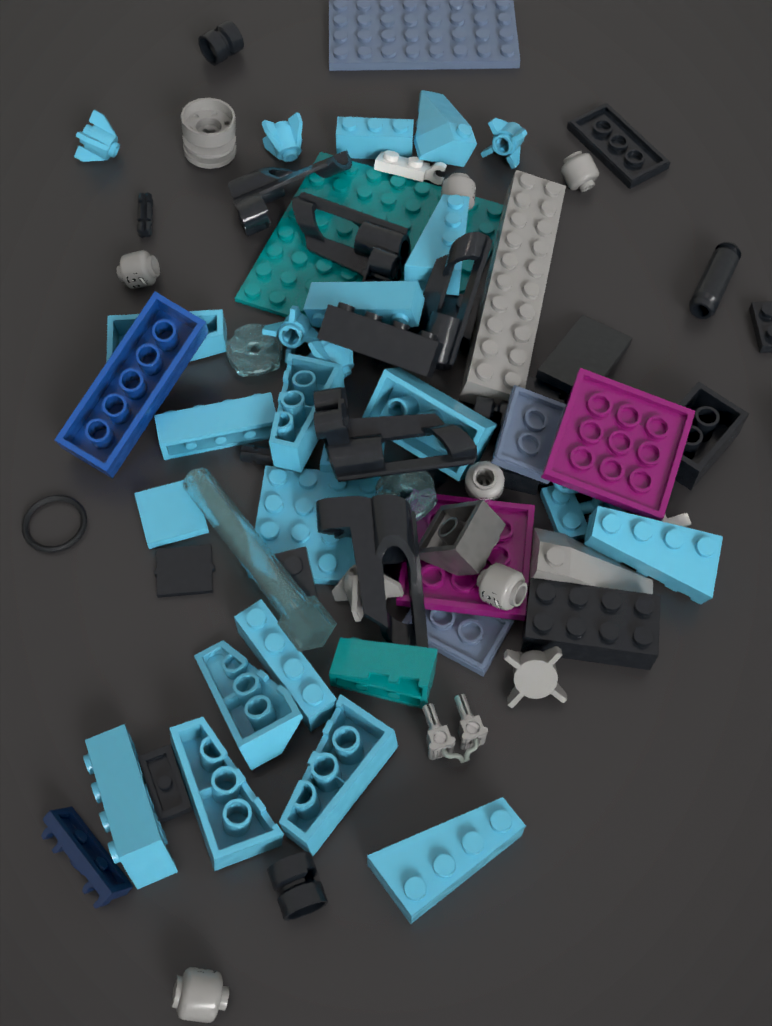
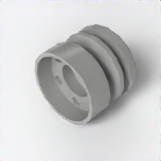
M198 98L189 102L181 112L185 157L190 163L206 169L220 168L229 164L235 158L237 151L234 110L228 103L215 98Z

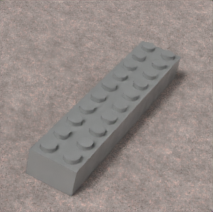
M516 170L503 205L458 400L475 405L477 396L493 398L495 403L499 404L502 400L508 401L514 385L524 389L526 387L566 189L565 185Z

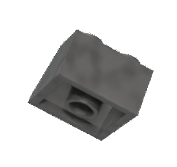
M484 500L442 505L419 542L420 559L456 576L479 574L484 569L486 560L493 547L498 543L506 524Z

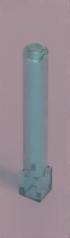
M206 468L191 470L184 479L183 488L281 616L277 624L298 652L323 647L336 627V621L316 596L307 597L210 471Z

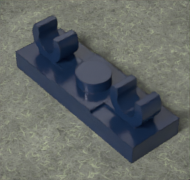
M72 806L50 810L42 820L48 827L43 831L41 837L43 840L53 838L54 836L57 838V844L53 847L52 852L64 851L70 858L71 865L87 878L88 882L82 889L84 894L94 890L97 891L99 898L93 904L95 909L106 906L111 900L128 894L134 886L118 865L114 863L111 856Z

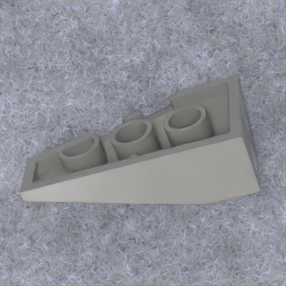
M539 528L533 529L529 582L530 578L653 594L652 579L587 547L566 534Z

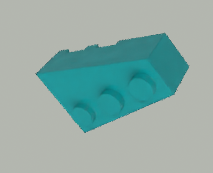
M340 637L329 671L330 685L422 709L428 703L435 676L438 649L368 641L356 637Z

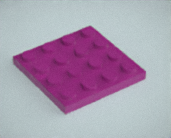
M580 368L573 383L541 478L642 517L662 521L695 411Z
M413 491L411 511L416 513L418 544L440 506L476 501L478 499ZM486 500L485 502L506 525L498 543L493 547L486 560L484 569H488L490 565L495 563L504 564L520 571L528 586L535 505ZM420 559L425 609L525 621L527 594L520 606L513 607L508 611L501 610L481 600L479 587L477 586L479 574L456 576ZM403 562L399 583H401L404 594L403 597L396 598V606L411 607L407 562Z

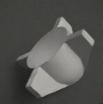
M355 564L350 567L334 586L332 594L335 601H349L354 620L359 622L364 613ZM384 575L386 599L403 597L404 592L401 583Z
M556 646L543 652L531 650L521 653L509 649L504 652V660L514 666L513 679L515 686L507 698L509 707L513 708L524 696L539 699L551 694L562 703L567 700L566 692L557 683L558 674L555 663L562 656V651L559 647Z

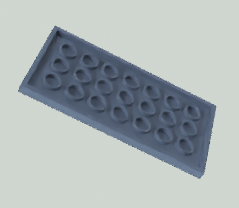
M329 0V71L520 68L521 60L513 0Z

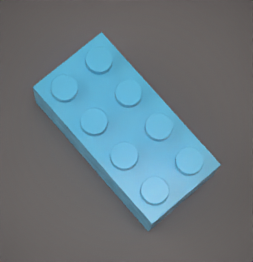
M400 367L384 369L362 418L435 413L445 424H454L460 427L474 441L477 446L478 455L474 464L480 461L498 425ZM434 435L393 440L394 443L419 458L448 455L444 445ZM472 465L442 468L439 470L455 480L461 481L465 479L466 473Z

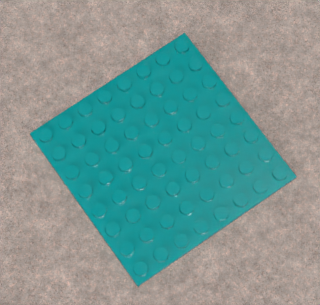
M320 152L313 164L334 155ZM352 161L350 169L329 178H322L315 172L307 175L294 197L306 192L408 228L412 252L441 199L442 187L424 181L420 182L377 171L372 166ZM475 197V204L468 211L466 234L479 231L488 235L493 241L486 261L487 264L494 248L503 204ZM291 201L238 291L235 302L285 318L290 314V308L293 305L298 306L301 313L307 316L303 308L311 282H362L363 276L308 251L305 235L296 221ZM316 209L315 218L322 235L325 238L354 248L355 237L359 227L349 220ZM463 260L459 294H464L474 260ZM402 271V274H401L400 281H404V272H403V271Z

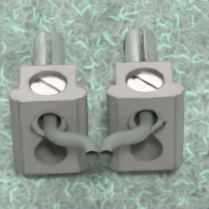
M460 694V697L457 695L454 698L461 716L458 734L461 739L460 749L466 750L464 757L461 754L453 753L456 739L451 737L447 725L442 726L440 724L434 705L430 703L428 706L427 704L423 706L422 709L429 726L426 743L429 749L428 758L430 760L446 757L449 759L457 758L460 760V763H464L470 760V753L476 751L478 746L485 743L488 728L483 726L479 715L474 716L472 714L465 694Z

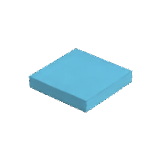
M194 477L134 493L149 549L209 533Z

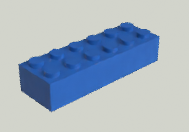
M154 291L55 438L56 443L65 451L113 479L208 335L206 321Z

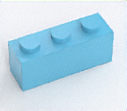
M338 116L336 152L338 154L347 150L350 158L376 159L381 151L387 150L395 151L402 157H412L414 119Z

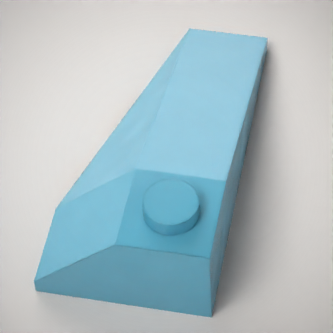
M421 90L418 103L419 114L415 126L417 130L413 141L419 160L442 162L448 165L464 167L477 145L470 124L444 94Z
M224 640L194 655L232 736L250 769L253 770L282 754L303 718L288 689L281 684H276L269 678L267 673L261 669L258 670L250 664L245 656Z

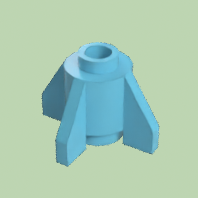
M93 110L89 122L94 125L87 124L83 131L77 132L75 136L79 138V142L84 147L79 145L74 157L82 162L108 160L110 157L114 158L120 149V144L117 143L118 136L105 115L97 110Z
M296 112L288 121H279L275 124L268 120L261 122L267 135L262 139L264 147L279 160H284V162L296 160L302 152L301 133L303 121L300 113Z
M494 118L488 123L494 135L492 145L484 149L480 154L482 157H485L495 151L499 155L507 156L506 159L511 169L516 168L520 163L521 144L524 142L527 132L515 122Z
M292 305L290 314L284 321L265 325L262 329L263 335L274 337L278 335L280 342L288 347L286 349L285 363H287L288 353L295 354L296 348L304 342L320 341L317 338L318 332L311 326L309 319L301 313L298 306Z
M324 340L311 341L308 344L311 353L306 357L342 364L344 378L352 373L351 369L355 365L353 362V350Z

